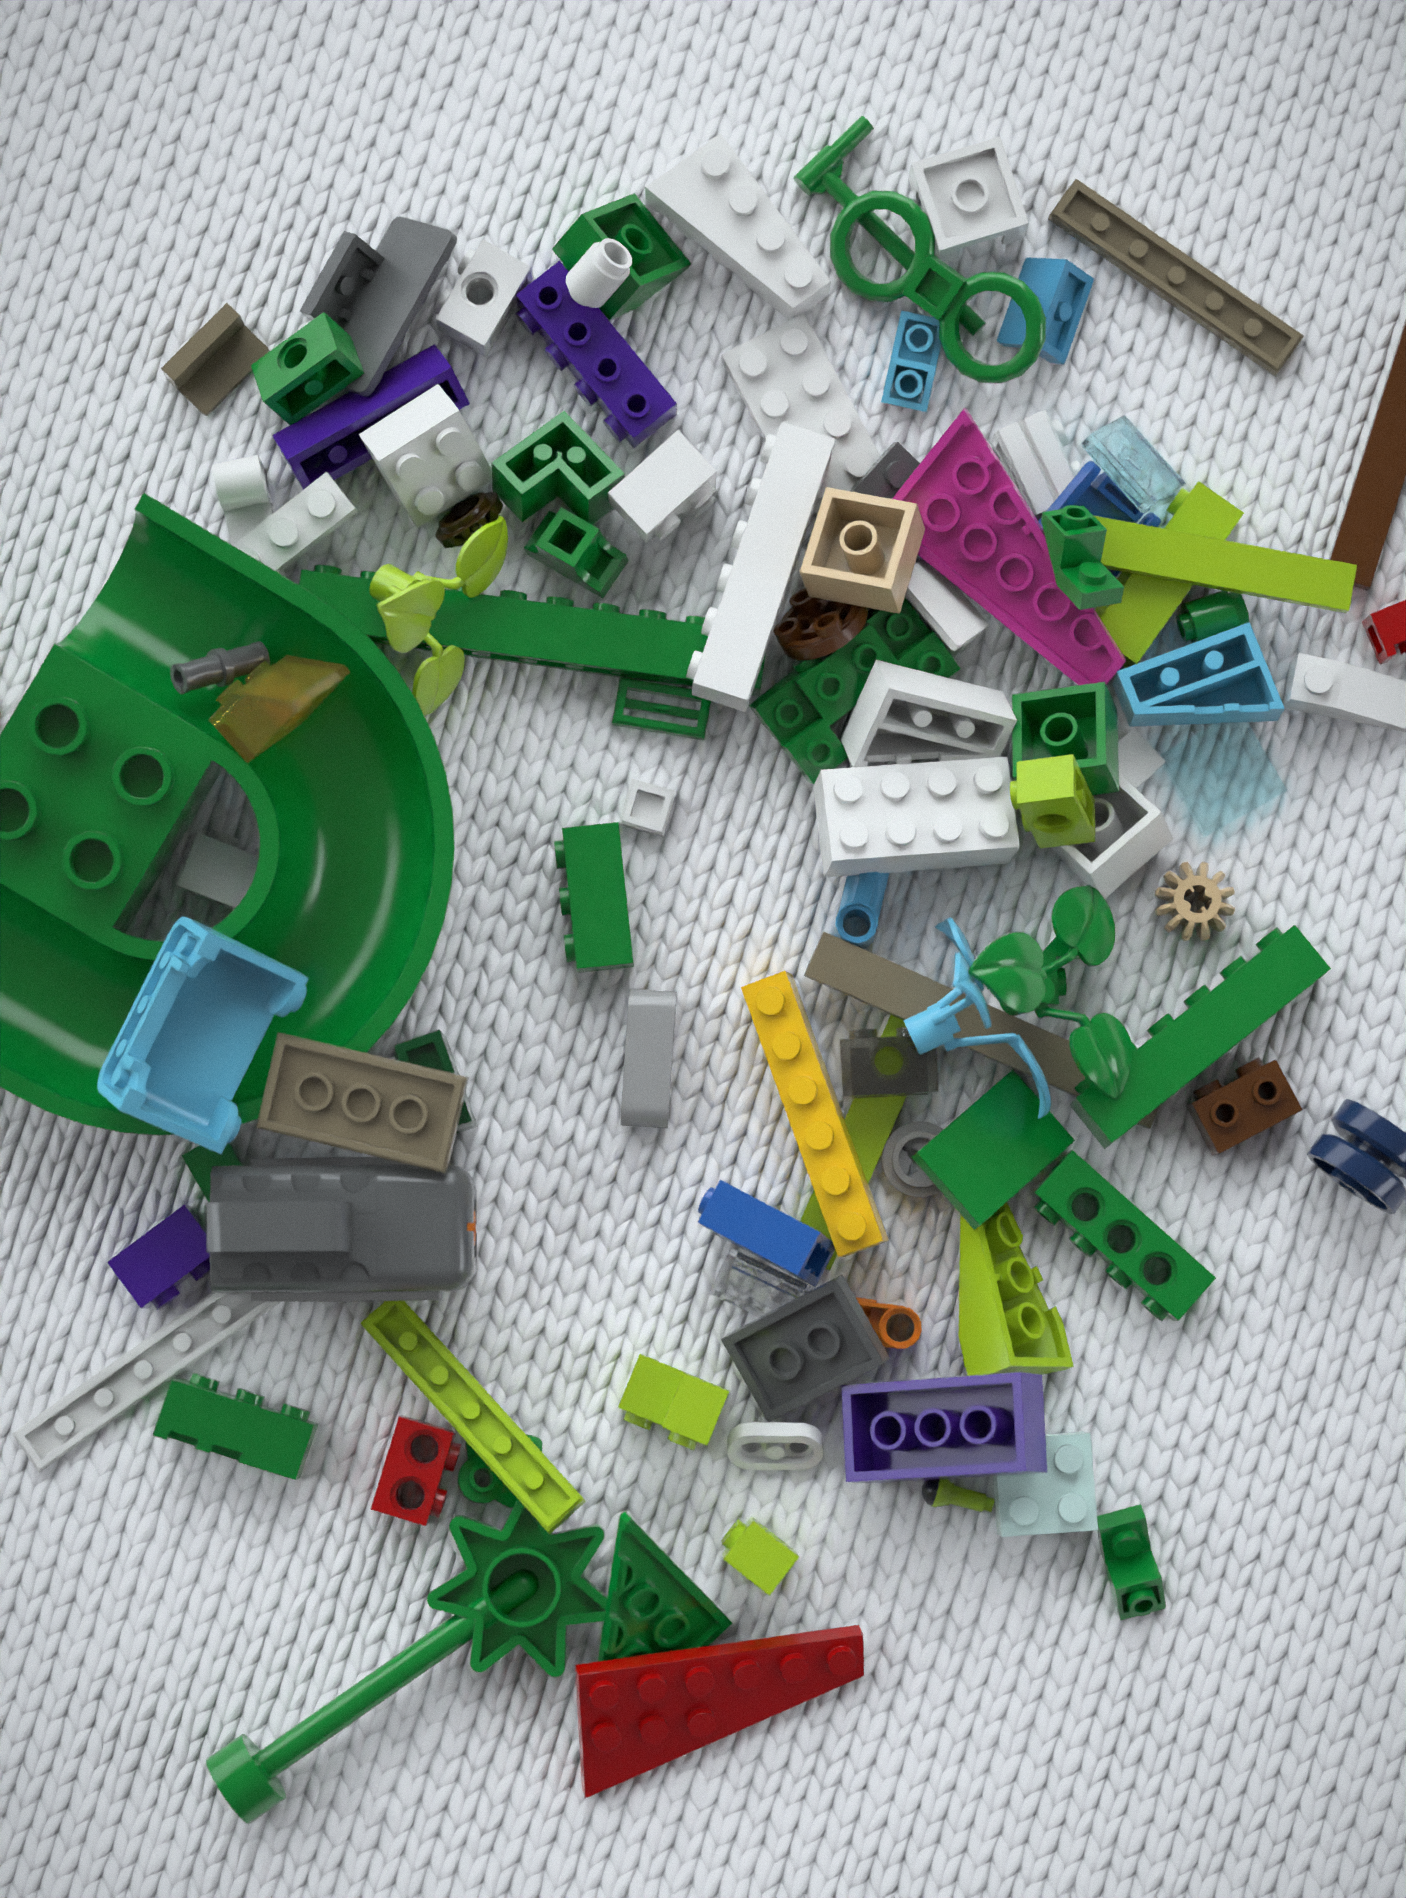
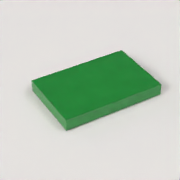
M1014 1069L911 1157L974 1230L982 1225L1075 1141L1050 1111L1046 1116L1038 1119L1040 1099Z

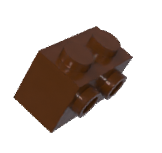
M1260 1057L1235 1069L1234 1071L1238 1079L1222 1087L1219 1080L1216 1079L1193 1091L1197 1100L1186 1105V1108L1212 1156L1228 1150L1303 1110L1276 1059L1264 1065Z

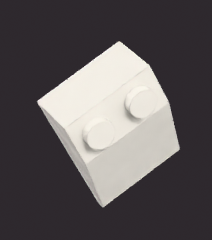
M1120 773L1119 792L1093 795L1095 799L1096 842L1051 847L1086 885L1096 888L1104 899L1173 840L1162 812Z

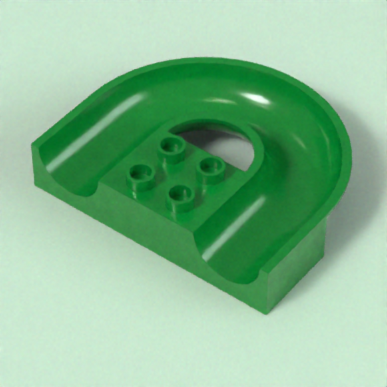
M143 493L134 508L135 520L131 533L109 578L75 628L62 641L54 643L0 734V1087L49 1113L83 1125L121 1133L160 1136L175 1134L119 1111L98 1091L97 1083L102 1066L164 941L135 937L127 934L126 931L223 768L239 783L253 807L259 829L260 848L256 872L247 893L239 905L225 919L213 926L212 929L309 978L305 985L306 996L300 1008L296 1012L290 1011L284 1017L273 1016L232 1099V1102L238 1108L241 1124L257 1120L259 1117L278 1033H285L367 1053L395 1022L419 985L432 959L445 922L453 881L455 837L453 807L447 774L435 736L417 699L398 670L377 645L345 615L312 592L146 493ZM261 641L269 653L270 666L268 670L235 678L231 685L225 687H218L214 684L180 694L174 688L171 680L172 665L205 657L210 650L216 648H223L227 651Z

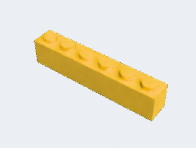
M782 971L742 986L744 998L838 1257H846L889 1241L793 975L787 971Z

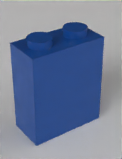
M722 1180L718 1182L716 1188L710 1187L706 1191L699 1204L698 1213L701 1214L698 1220L699 1224L717 1236L813 1287H816L835 1251L833 1241L821 1232Z

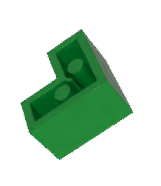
M562 411L491 462L492 491L497 493L500 500L521 522H524L548 503L559 497L576 516L593 525L614 510L609 503L608 492L625 478V473L565 411Z

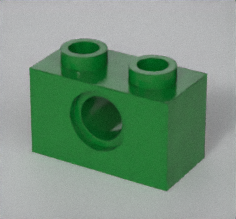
M325 312L251 365L263 402L289 425L301 420L364 374L352 337Z

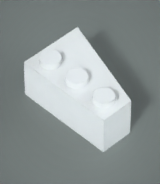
M876 660L842 734L841 742L852 767H867L868 762L881 761L910 764L912 760L938 758L939 761L995 758L1001 756L1017 719L1002 691Z

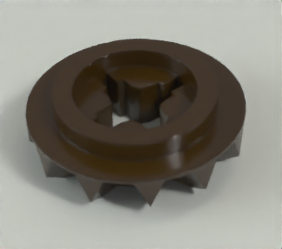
M496 492L473 494L456 504L444 515L439 523L435 537L444 548L462 546L479 528L496 521L504 505Z

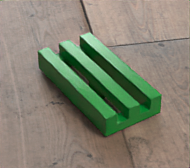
M620 677L612 725L704 741L711 701L692 695V689ZM627 690L700 702L701 706L700 710L630 699L626 698ZM625 708L695 720L698 723L697 727L623 715Z

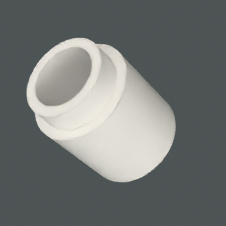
M607 238L601 242L594 243L566 276V284L571 297L583 306L592 308L603 306L629 276V267L632 265V257L629 251L614 239Z

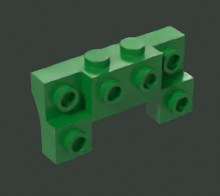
M906 597L904 598L900 614L870 609L865 625L850 642L820 658L795 660L792 664L794 667L792 672L748 705L783 748L804 778L813 785L821 770L835 769L848 758L843 744L829 726L856 705L876 660L950 678L961 669L935 632L927 628Z

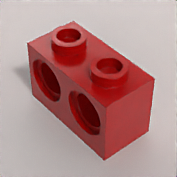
M403 1415L399 1416L371 1510L423 1526L429 1524L431 1516L440 1518L448 1492L440 1488L445 1470L454 1472L462 1444L454 1442L456 1431ZM420 1435H429L438 1443V1455L431 1462H422L413 1454V1442ZM414 1481L423 1488L425 1496L420 1507L408 1508L400 1502L398 1492L404 1482Z

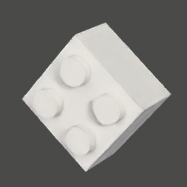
M439 384L359 434L398 503L417 528L492 481V468L459 409Z

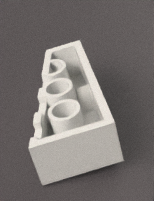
M721 133L645 186V203L657 213H662L676 225L680 232L689 239L695 240L712 254L713 259L725 269L729 268L746 282V286L788 320L806 313L829 296L831 280Z

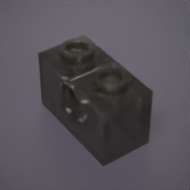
M907 1027L896 1028V1036L877 1037V1029L849 1030V1039H840L839 1055L842 1099L937 1095L939 1092L937 1050L934 1048L919 1055ZM889 1049L895 1051L900 1056L902 1066L899 1072L894 1075H884L877 1070L875 1056L880 1051Z

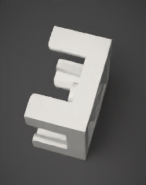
M1000 136L911 163L908 181L915 200L919 198L921 200L924 212L929 218L935 236V256L946 263L957 259L961 248L1002 236L1001 242L1003 245L1024 239L1029 222Z

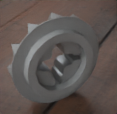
M924 1121L911 1122L899 1127L888 1138L882 1154L885 1176L898 1191L913 1197H928L941 1192L921 1168L917 1172H913L910 1177L907 1176L912 1160L907 1156L908 1153L902 1149L905 1146L909 1150L913 1149L918 1152L943 1130L941 1127Z

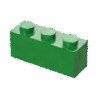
M619 822L562 828L563 840L554 841L557 869L566 868L568 887L559 888L562 916L571 915L573 934H564L567 963L576 962L578 973L634 967Z

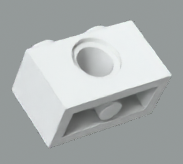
M483 239L476 251L470 248L462 258L457 270L461 277L453 290L446 288L442 292L435 305L434 313L438 314L436 322L439 331L487 357L517 307L516 294L532 282L533 275L530 265ZM476 288H487L493 293L492 299L484 305H476L468 300L469 294Z

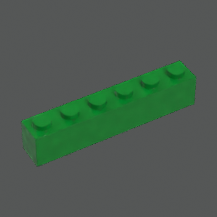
M1293 925L1285 933H1282L1276 927L1255 944L1261 951L1248 962L1242 956L1234 960L1219 973L1224 981L1210 991L1205 984L1183 1001L1188 1008L1175 1020L1167 1013L1146 1030L1152 1038L1142 1046L1137 1048L1131 1042L1133 1048L1132 1064L1120 1096L1115 1099L1106 1097L1086 1078L1074 1087L1078 1096L1069 1105L1104 1149L1331 969L1296 925Z

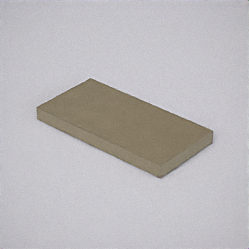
M278 1033L256 1128L446 1173L469 1077L285 1033Z

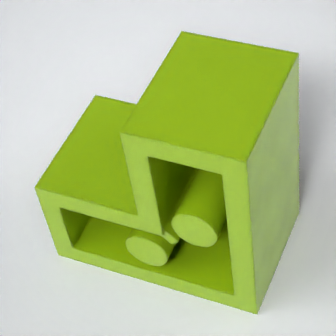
M640 1354L618 1408L627 1411L623 1420L649 1431L653 1422L659 1424L663 1428L670 1430L668 1440L695 1450L697 1442L708 1445L729 1390Z

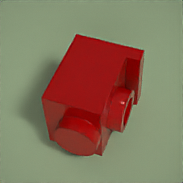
M1406 600L1369 614L1362 624L1379 664L1389 662L1397 654L1396 648H1399L1401 655L1406 654Z

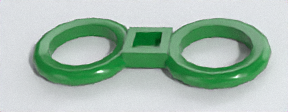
M873 190L852 199L838 214L830 233V258L837 277L852 293L871 302H893L906 296L939 321V339L946 358L961 374L980 383L1002 384L1022 376L1037 361L1046 340V316L1039 298L1024 281L1004 272H981L966 279L935 256V236L925 212L914 200L895 191ZM877 209L889 210L900 215L910 226L915 239V256L910 268L899 279L890 283H876L864 277L855 267L850 254V237L855 224L865 214ZM985 291H998L1011 297L1021 308L1026 321V337L1020 351L1010 361L1000 365L985 364L973 358L964 348L959 335V319L965 305L975 295Z

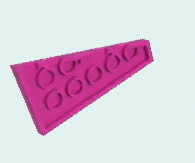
M965 407L892 498L918 505L925 527L918 555L1076 684L1085 685L1105 682L1107 685L1126 662V658L1094 608L1079 610L1056 585L1042 526Z

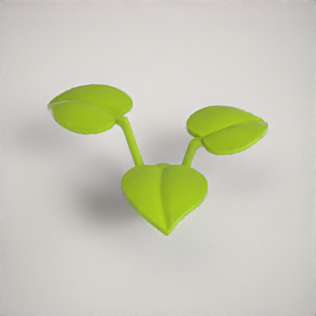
M500 515L496 521L479 528L464 543L456 561L455 572L457 577L453 579L426 576L419 571L411 576L391 564H385L380 567L372 578L369 589L370 595L380 601L377 604V608L384 620L390 646L399 653H406L424 640L431 647L432 657L421 663L414 677L412 693L417 699L425 717L441 706L453 693L461 680L465 666L464 653L460 648L450 645L443 650L441 644L429 633L431 620L435 619V613L443 602L444 588L457 590L462 587L464 595L472 598L486 590L498 576L508 547L507 524L504 517Z

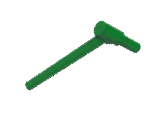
M861 116L831 146L826 145L793 177L800 189L809 196L823 195L827 191L843 208L852 199L858 197L840 177L842 176L843 159L874 130L870 121ZM872 211L865 214L858 223L907 271L910 268L915 252L876 213ZM966 304L959 323L974 337L986 325V322Z

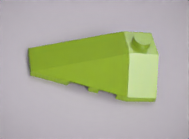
M1008 1202L975 1230L960 1214L959 1341L967 1376L1015 1372L1044 1375L1074 1367L1063 1320L1056 1306L1049 1309L1037 1284L1043 1281L1038 1267L1030 1268L1019 1246L1022 1243L1023 1235Z

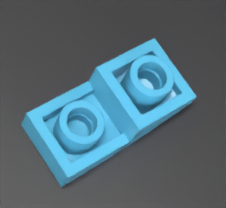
M901 310L881 402L927 412L941 348L939 321L936 318Z

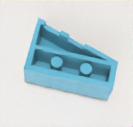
M1250 622L1119 670L1112 683L1129 727L1278 721L1285 709Z

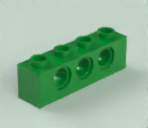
M1073 1150L1065 1154L1030 1194L1038 1201L1033 1208L1053 1226L1061 1221L1074 1233L1069 1240L1089 1258L1096 1252L1109 1264L1105 1272L1125 1290L1132 1284L1145 1296L1140 1303L1160 1321H1163L1166 1317H1169L1172 1321H1179L1216 1279L1213 1274ZM1079 1194H1086L1095 1202L1096 1212L1089 1221L1077 1219L1072 1212V1202ZM1114 1226L1126 1228L1131 1235V1245L1124 1253L1113 1251L1108 1244V1233ZM1152 1257L1161 1259L1167 1267V1276L1159 1285L1149 1283L1143 1273L1145 1263Z

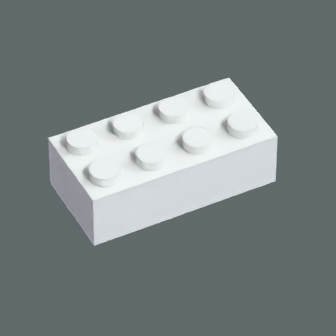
M1008 757L821 770L813 786L824 877L851 876L867 872L891 873L1009 864L1020 848L1015 810L1010 798L1011 778Z

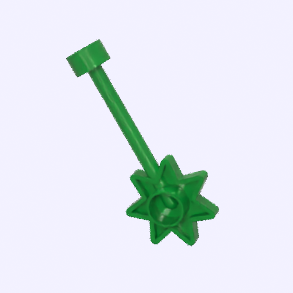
M517 1500L503 1529L464 1515L454 1517L449 1524V1529L467 1568L433 1589L427 1597V1602L433 1609L455 1615L260 1750L247 1735L241 1734L207 1758L206 1765L209 1773L225 1800L245 1823H252L286 1799L285 1790L277 1775L472 1639L470 1666L476 1672H484L512 1649L520 1645L549 1676H561L566 1668L567 1625L604 1621L607 1595L582 1575L604 1540V1528L599 1524H592L549 1534L519 1500Z

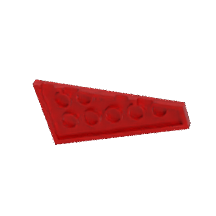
M845 1626L575 1665L581 1785L584 1797L588 1798L863 1677L864 1641L860 1626Z

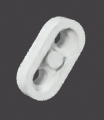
M747 1422L735 1426L729 1432L727 1437V1455L732 1464L746 1470H806L816 1466L823 1457V1437L816 1427L807 1423Z

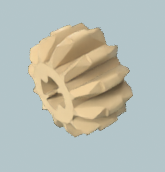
M1188 862L1182 863L1179 866L1181 878L1171 871H1168L1163 876L1171 889L1159 887L1155 890L1154 895L1157 898L1168 901V904L1161 905L1155 909L1156 916H1164L1170 913L1173 919L1166 923L1164 929L1167 932H1171L1179 924L1182 925L1180 934L1182 941L1190 940L1194 927L1201 941L1208 940L1210 938L1209 926L1218 932L1226 928L1224 920L1219 915L1231 916L1235 911V907L1221 902L1222 899H1227L1234 895V888L1226 887L1219 890L1217 884L1224 879L1225 873L1219 871L1211 879L1207 878L1209 864L1206 862L1199 864L1195 876ZM1194 891L1199 892V901L1204 902L1205 907L1202 906L1194 913L1190 911L1191 903L1184 900V895L1188 897Z

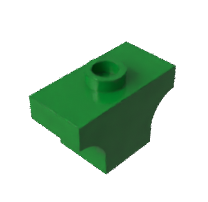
M562 507L557 514L550 510L524 546L527 555L602 599L629 562L626 554L608 542L599 528Z

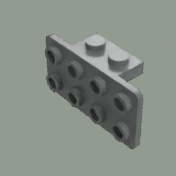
M398 216L389 225L376 250L356 234L343 232L299 310L300 313L311 321L325 312L352 337L364 374L343 390L367 397L373 393L376 386L380 383L386 368L399 345L403 342L410 325L420 307L426 301L429 291L443 266L449 260L451 252L457 243V236L450 230Z

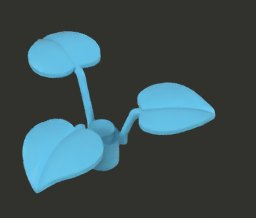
M951 917L945 919L943 922L938 923L935 928L943 932L959 950V952L954 954L955 972L953 986L955 988L937 1003L927 1007V1010L903 1020L919 1055L943 1044L947 1052L957 1047L997 1043L1009 1044L1030 1069L1040 1099L1038 1119L1048 1114L1051 1107L1049 1087L1041 1067L1019 1034L1006 1033L954 1038L953 1034L961 1031L954 1015L973 1003L978 1009L985 1028L988 1029L992 1025L988 1007L982 994L984 986L968 973L969 968L975 961L969 943L956 922ZM962 993L966 994V997L964 999L953 1004L952 1006L949 1005Z

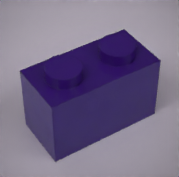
M184 1204L107 1263L140 1308L147 1309L154 1305L157 1310H160L181 1294L177 1286L190 1276L195 1281H198L210 1273V1253H206L207 1228L191 1206Z

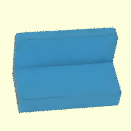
M1028 257L1023 263L1018 279L1024 281L1037 295L1046 316V340L1039 356L1051 364L1065 365L1094 278L1067 259ZM1011 298L997 342L1004 347L1021 348L1026 337V321L1021 308Z

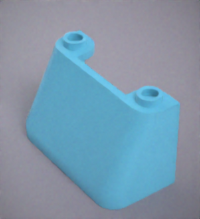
M182 916L169 931L102 1066L97 1083L98 1091L119 1111L222 1154L226 1144L231 1143L235 1139L241 1126L238 1108L232 1102L239 1084L273 1016L284 1017L290 1011L296 1012L300 1008L306 996L305 985L309 978L208 926Z

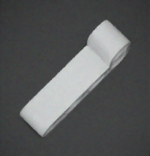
M259 455L212 465L214 483L220 505L225 514L231 545L235 544L274 513L271 494L268 493L267 489L269 484L266 471ZM285 568L278 573L286 577L285 572L287 570Z

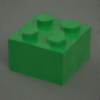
M1105 682L1012 695V711L1017 719L1012 730L1013 778L1015 781L1017 780L1018 761L1073 754L1092 795L1119 792L1117 708Z

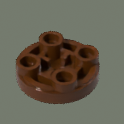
M803 588L790 597L789 603L791 608L774 627L773 632L783 652L788 657L795 660L816 659L828 655L850 642L865 625L868 609L867 607L809 597L807 589Z

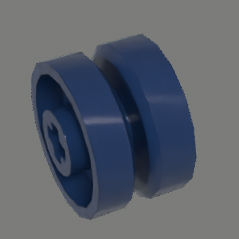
M1346 1099L1331 1118L1335 1130L1342 1138L1333 1134L1319 1135L1308 1151L1307 1156L1320 1170L1354 1196L1381 1211L1395 1214L1406 1198V1188L1403 1182L1396 1176L1398 1175L1406 1179V1132L1375 1111L1358 1102Z

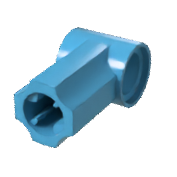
M867 872L846 877L834 925L835 937L862 949H867L873 943L890 873ZM851 917H859L867 923L869 931L863 936L853 937L846 933L843 928V922Z

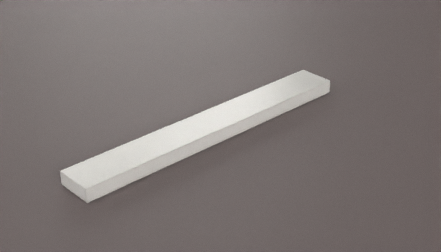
M211 1292L13 1432V1437L40 1473L280 1302L251 1301V1293Z

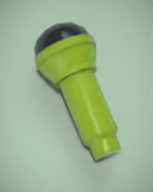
M949 1479L925 1480L922 1485L923 1499L932 1507L936 1508L952 1504L978 1512H992L994 1498L987 1497L985 1493L955 1486V1483Z

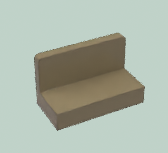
M226 303L161 367V370L166 379L203 415L208 416L253 372L251 365L267 354L269 349L244 325L240 314Z

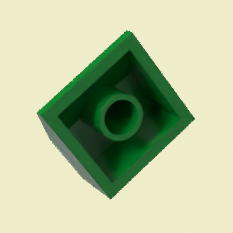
M635 193L581 214L552 248L568 271L575 266L594 243L601 242L607 238L620 242L629 251L632 257L629 276L604 305L599 307L609 321L638 308L686 271L692 264Z

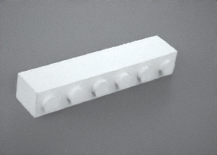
M781 422L777 436L768 434L760 457L761 462L767 463L762 479L753 478L745 504L753 506L747 522L738 521L731 542V547L738 549L733 566L724 563L717 583L716 591L723 592L718 609L709 607L701 634L708 636L703 653L694 651L686 678L693 679L692 695L746 712L833 455L834 438Z

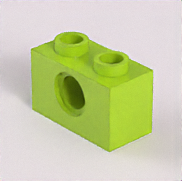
M1074 755L1018 761L1017 780L1010 782L1011 803L1014 810L1020 809L1025 832H1032L1039 848L1096 842L1095 799Z
M752 1516L746 1523L737 1519L721 1540V1544L726 1548L722 1553L723 1560L769 1596L799 1558L798 1553Z

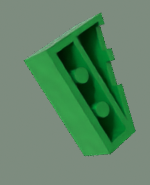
M192 1373L190 1380L184 1378L171 1380L152 1436L165 1440L169 1437L193 1445L195 1449L203 1452H214L248 1466L293 1480L300 1479L318 1427V1423L308 1420L310 1411L283 1403L281 1411L263 1405L265 1396L242 1388L237 1389L236 1395L217 1390L220 1381L197 1373Z

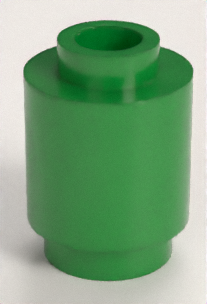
M1223 590L1182 603V614L1176 615V623L1181 638L1184 642L1191 640L1192 643L1250 622L1242 595L1234 592L1228 593V591Z

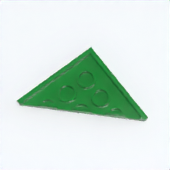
M624 1511L619 1516L598 1661L709 1646L732 1624L731 1620Z

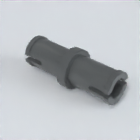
M261 641L227 651L223 648H216L210 650L205 657L172 665L171 680L174 688L180 694L214 684L218 687H225L231 685L235 678L268 670L270 666L269 653Z

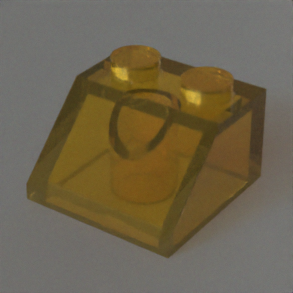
M289 655L272 666L264 661L244 679L247 684L243 685L237 680L219 695L217 700L222 706L212 715L209 721L241 757L249 763L300 726L347 677L350 671L343 664Z

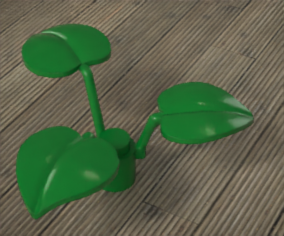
M1086 885L1074 887L1063 892L1056 900L1052 910V924L1055 935L1064 946L1070 948L1064 956L1042 968L1043 952L1038 942L1026 933L1013 932L1003 935L989 944L975 959L968 973L980 981L999 1001L1002 1009L1011 1016L1035 1011L1038 1018L1052 1017L1079 1023L1081 1027L1074 1029L1069 1037L1072 1058L1083 1076L1100 1093L1108 1098L1115 1099L1121 1095L1132 1064V1043L1124 1025L1108 1013L1097 1014L1090 1021L1085 1014L1053 1009L1048 1006L1055 995V987L1052 980L1048 977L1049 974L1073 961L1077 955L1086 965L1090 967L1097 966L1109 957L1114 946L1115 923L1111 909L1096 888Z

